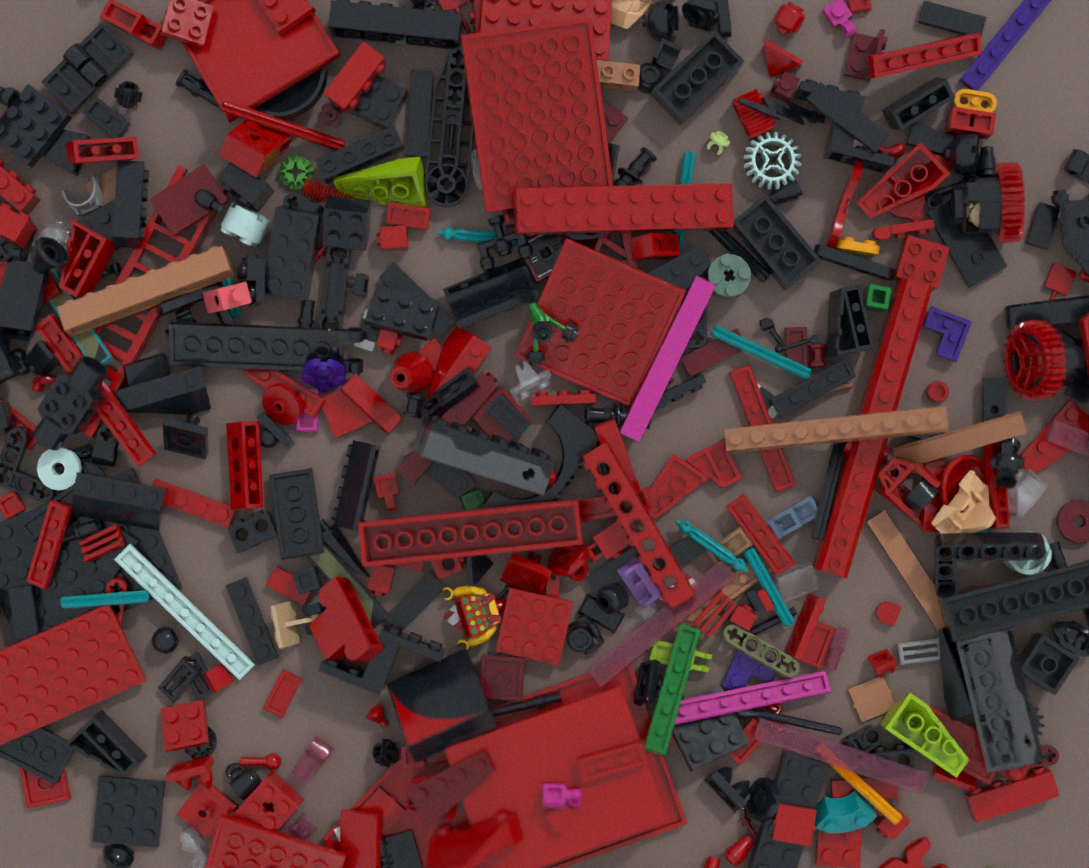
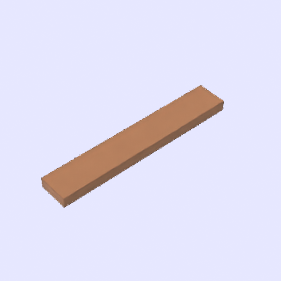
M1019 411L893 448V453L895 457L899 456L919 463H926L1028 432L1022 413Z
M885 510L881 511L867 520V525L936 630L945 627L938 601L943 598L937 596L935 585Z
M758 553L759 558L761 559L764 567L766 568L769 574L773 571L772 568L769 566V564L766 562L763 556L760 553ZM748 561L745 563V566L748 568L747 572H732L667 619L675 633L677 634L680 624L693 628L696 627L692 623L719 591L733 600L758 582ZM723 598L719 599V601L714 605V607L708 612V614L702 619L701 622H703L705 619H707L713 614V612L724 601Z

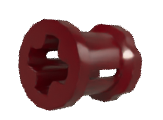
M826 344L807 345V349H810V363H808V367H826Z

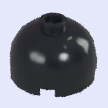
M656 0L652 2L647 8L646 14L642 17L643 27H646L650 37L656 41H661L662 38L670 42L676 40L677 36H673L674 30L678 31L679 13L678 6H673V2H676L675 0Z
M979 133L961 134L952 141L951 147H946L945 159L950 160V167L959 175L976 176L978 165L976 163L979 155Z

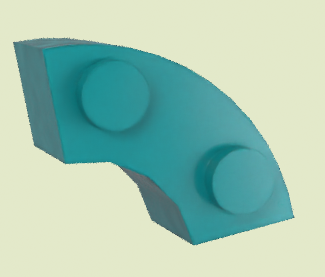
M856 791L842 798L824 796L816 805L817 811L814 825L816 829L827 833L850 832L866 827L876 818L874 806Z

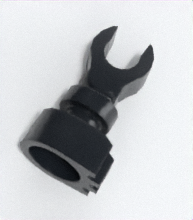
M0 86V102L10 107L19 96V91L13 87L5 89Z

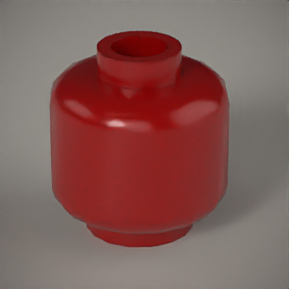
M791 2L782 4L773 19L774 24L778 26L776 30L786 36L789 32L796 34L805 20V15L802 13L804 9Z

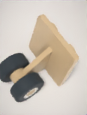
M293 600L272 605L271 619L275 625V641L279 649L301 643L298 624L312 622L327 607L322 606L320 602L303 605V615H310V617L297 619ZM307 624L305 626L307 635H313L310 624Z

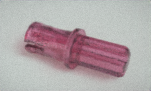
M837 627L833 641L828 646L830 649L823 666L837 670L842 652L845 653L843 649L850 632L847 628Z

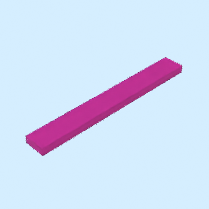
M695 276L619 431L620 433L638 442L640 441L716 285Z
M826 671L684 699L680 702L674 725L827 694L831 692Z

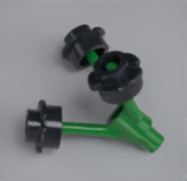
M532 303L528 307L533 320V351H527L525 360L529 361V365H542V361H545L547 358H544V351H538V342L547 341L553 335L552 326L547 322L564 331L561 338L565 339L566 343L569 340L574 342L580 331L576 329L578 327L577 324L569 323L565 327L547 314H544L536 303Z

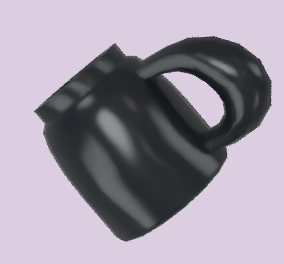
M232 763L226 768V776L231 780L229 783L242 800L250 796L262 782L254 769L247 770L244 766H240V763ZM243 770L236 777H232L234 771Z

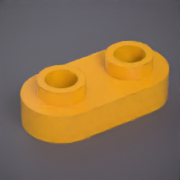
M970 89L959 90L953 99L954 107L991 113L997 106V100L993 94ZM960 98H964L966 100L965 105L961 104ZM981 102H986L987 108H983Z
M842 237V240L837 242L836 250L866 256H879L880 246H877L876 242L871 240H863V243L855 242V238Z

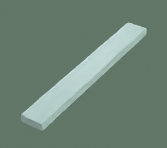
M131 543L114 559L239 680L255 666V663Z

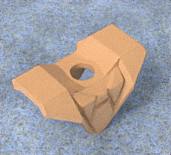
M612 0L611 23L629 29L644 15L653 0Z
M970 470L959 483L960 487L956 496L949 505H943L931 522L940 534L975 533L989 528L995 521L996 517L989 506V488L977 477L975 471Z

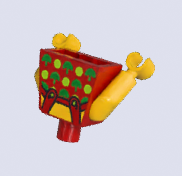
M476 586L456 587L455 590L451 587L443 588L442 591L449 590L451 592V596L443 598L444 600H452L455 596L457 597L454 599V603L465 637L461 638L457 644L464 642L468 650L470 646L474 647L488 641L497 630V625L501 623L499 613L505 611L506 599L503 598L496 601L493 593L487 594L485 589Z

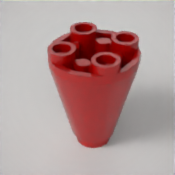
M411 351L403 353L396 358L392 364L390 380L393 386L403 393L419 394L431 384L434 370L428 358L421 353Z

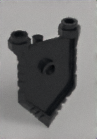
M1066 190L1053 191L1051 203L1061 210L1060 217L1062 220L1060 221L1063 226L1061 227L1063 247L1067 250L1068 254L1076 259V262L1080 264L1089 277V200L1069 201V194H1066Z

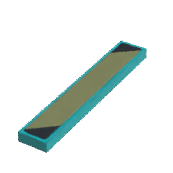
M56 268L51 269V271L58 283L59 288L61 276L57 272ZM61 288L59 290L62 293L49 301L59 317L57 307L63 305L68 300H76L73 295ZM95 329L72 336L84 356L92 357L104 366L114 359Z

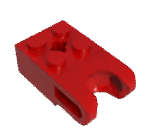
M245 120L227 134L219 156L257 178L289 148L293 136L259 125L256 122Z
M272 771L231 817L262 826L268 830L277 831L305 799L278 774Z

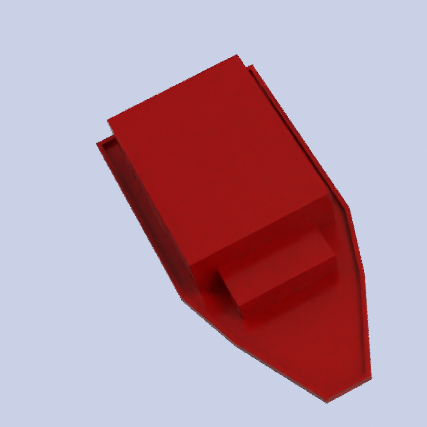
M629 658L524 695L523 701H527L539 695L549 696L561 693L562 702L546 705V708H532L494 717L497 727L470 739L457 742L444 751L426 758V767L403 769L401 758L350 808V810L358 811L379 786L391 797L394 796L395 801L406 812L381 839L412 830L422 868L427 867L429 838L437 834V829L449 826V829L458 828L459 831L487 825L494 820L495 815L504 812L507 815L516 813L523 840L510 849L500 850L501 853L497 856L491 854L486 858L485 862L474 868H565L688 824L664 756L645 751L648 764L584 782L582 780L577 762L578 758L642 741L643 748L645 746L651 719L645 704L642 703L641 706L634 704L637 679ZM507 701L505 703L491 707V709L514 703H519V701ZM486 749L496 770L457 803L454 820L439 818L426 830L419 814L406 809L408 798L406 789L437 774L440 769L445 770ZM543 784H566V790H582L581 806L574 807L569 805L572 808L573 816L569 820V829L564 834L556 833L545 816V813L553 808H543ZM339 820L323 837L326 847L340 851V842L334 829L340 827Z

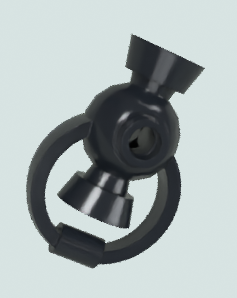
M1015 437L999 441L1000 452L991 458V467L998 472L994 480L995 484L1002 488L1014 487L1017 484L1015 474L1018 473L1019 469H1024V456H1019L1017 453L1021 443Z

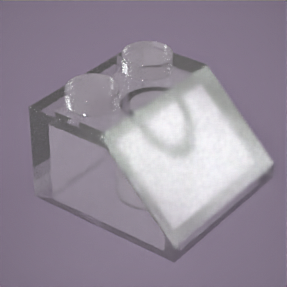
M1020 469L1015 474L1017 484L1012 488H1007L1010 519H1021L1049 488L1030 469Z

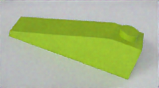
M420 157L393 160L333 179L336 190H339L338 194L342 191V193L345 192V195L348 193V197L351 194V198L355 196V198L358 197L363 200L379 201L380 205L395 203L418 207L427 206L425 172Z
M910 692L890 708L880 723L889 732L956 778L969 761L968 757L951 737L929 705Z

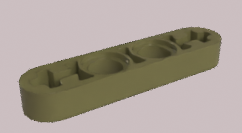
M729 625L722 631V639L727 645L782 677L791 678L799 672L800 667L797 660L737 625ZM727 631H736L735 636H737L738 638H742L743 635L745 636L740 646L738 645L740 640H738L737 638H733L732 640H730V635L727 633ZM748 640H753L756 643L757 648L754 652L746 649L745 644ZM766 651H772L775 654V661L773 663L765 660L764 655ZM780 658H783L781 663L785 665L791 663V668L794 671H790L787 673L786 667L783 665H779L777 668L776 665L780 661Z

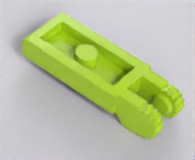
M654 639L649 661L656 659L661 664L668 665L674 643ZM695 649L690 670L709 672V667L693 663L695 656L708 660L712 659V654L696 651L697 649Z

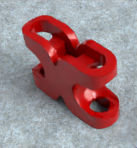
M927 837L916 839L904 848V860L898 857H890L877 868H925L922 865V857L931 847L929 839ZM937 864L931 868H948V866Z

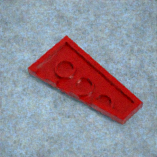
M1068 400L1019 455L1024 456V469H1019V471L1027 478H1031L1089 438V415L1072 400Z

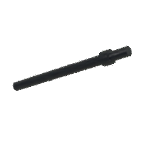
M561 693L549 696L539 695L531 700L491 710L493 716L497 717L532 708L541 709L546 708V705L562 702Z

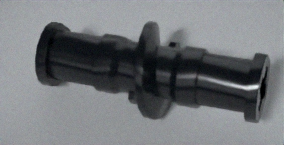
M642 147L640 149L641 153L629 164L627 169H618L617 173L620 178L613 183V186H635V182L642 185L643 182L639 177L645 173V170L652 162L657 160V157L649 149Z
M613 403L611 409L608 407L596 408L586 405L584 423H603L614 418L619 430L630 410H625L624 405H621L619 408L618 403ZM651 419L646 427L647 430L650 428Z

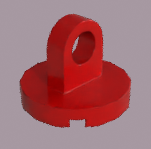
M584 542L582 545L556 547L548 557V568L556 576L567 575L568 578L574 581H582L588 573V566L585 562L589 553L588 548Z

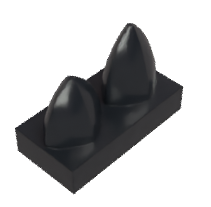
M730 767L720 768L708 774L704 781L732 811L740 810L746 805L745 799L750 786L748 780L740 781L731 786L732 768Z

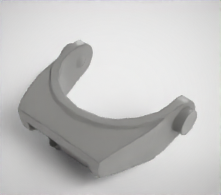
M96 175L92 176L93 192L89 199L82 204L72 200L66 189L61 192L62 197L78 216L103 206L101 180Z

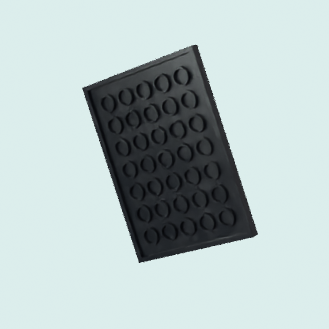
M134 468L110 477L140 483ZM44 505L0 523V601L16 643L9 588L32 585L27 583L26 579L38 539L31 542L19 524ZM72 513L70 514L66 529L74 527L76 523L82 524L94 519L75 516ZM99 520L102 527L101 531L116 524L120 526V529L137 539L139 542L135 548L177 589L182 588L160 531ZM79 538L61 544L49 588L42 589L32 585L39 633L99 607L63 609L61 607V597L106 593L108 582L113 578L95 566L101 557L89 563L84 562L83 557L85 555L81 552L83 548L79 545V541H81ZM109 542L107 545H104V546H102V547H99V548H97V549H94V550L90 551V554H91V553H94V552H96V551H98V550H100V549H102V548H104V547H106V546H109V544H110L111 542ZM121 567L115 577H121L127 582V592L145 590ZM117 582L114 586H111V588L115 589L114 593H117L120 589H123L122 587H119V583ZM149 594V601H151L154 598ZM143 603L125 604L124 611ZM111 605L115 614L119 613L120 607L118 605Z

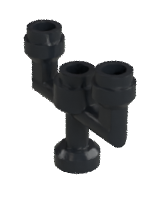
M504 215L487 219L488 224L494 227L497 239L477 244L481 257L479 263L483 271L495 268V261L490 256L489 249L495 247L499 257L510 255L513 249L511 242L518 240L519 247L517 250L521 259L533 256V247L529 244L527 235H515V232H512L505 236L502 226L505 222Z

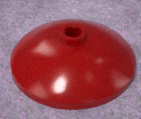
M964 454L955 457L947 464L940 480L942 483L940 485V497L943 505L947 506L950 504L959 491V483L970 470L975 471L977 477L986 484L985 463L980 458Z

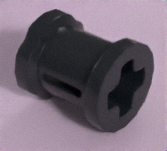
M407 394L408 403L403 415L422 419V415H420L421 408L426 398Z

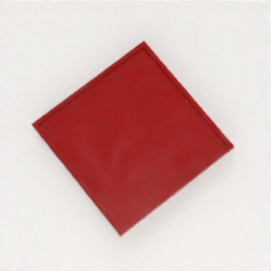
M201 0L200 2L214 6L204 46L201 48L182 42L220 108L223 100H227L254 109L341 57L315 13H312L283 35H280L257 0ZM224 113V115H225V117L227 118V120L229 121V123H231L232 121H234V120H236L237 118H239V117H236V116H233V115Z

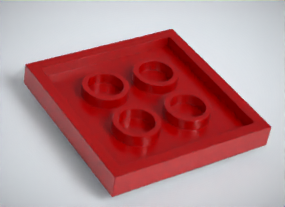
M510 587L496 651L559 665L574 601Z

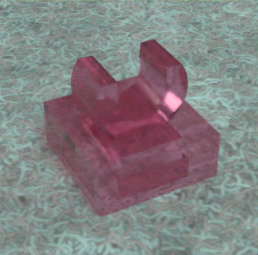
M301 813L286 827V830L293 837L306 840L317 828L304 813Z

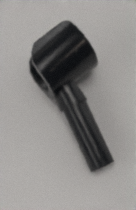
M765 318L759 321L762 330H770L778 345L783 343L776 332L772 319Z

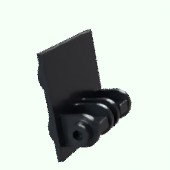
M412 830L381 839L380 868H422Z

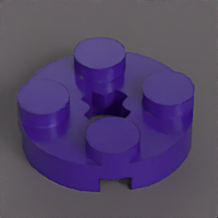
M320 358L307 361L303 366L302 381L317 387L318 391L328 392L330 388L345 384V367L338 361L328 359L327 362H320Z

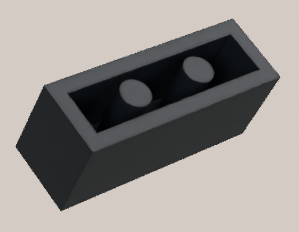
M935 77L882 109L890 128L902 131L953 100L955 96L947 79Z

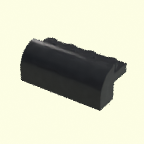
M521 258L443 289L458 329L469 327L474 322L482 319H489L494 314L502 311L512 310L515 306L522 303H530L539 297L524 259Z

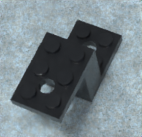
M809 79L801 81L795 91L794 99L807 102L806 99L816 88L818 82ZM826 85V87L861 113L865 96H861L859 92L854 90H847L845 92L839 90L837 86ZM832 121L823 155L824 159L852 166L857 160L863 162L864 169L883 174L893 166L895 158L890 157V154L887 152L877 151L874 154L864 146L853 147L855 138Z
M390 624V626L386 625L379 635V640L384 650L369 661L365 672L363 671L364 668L358 665L351 664V666L343 664V660L330 659L323 660L318 671L380 695L385 688L400 647L438 662L442 660L446 649L438 641H425L422 639L423 636L418 633L411 632L408 634L402 631V627Z

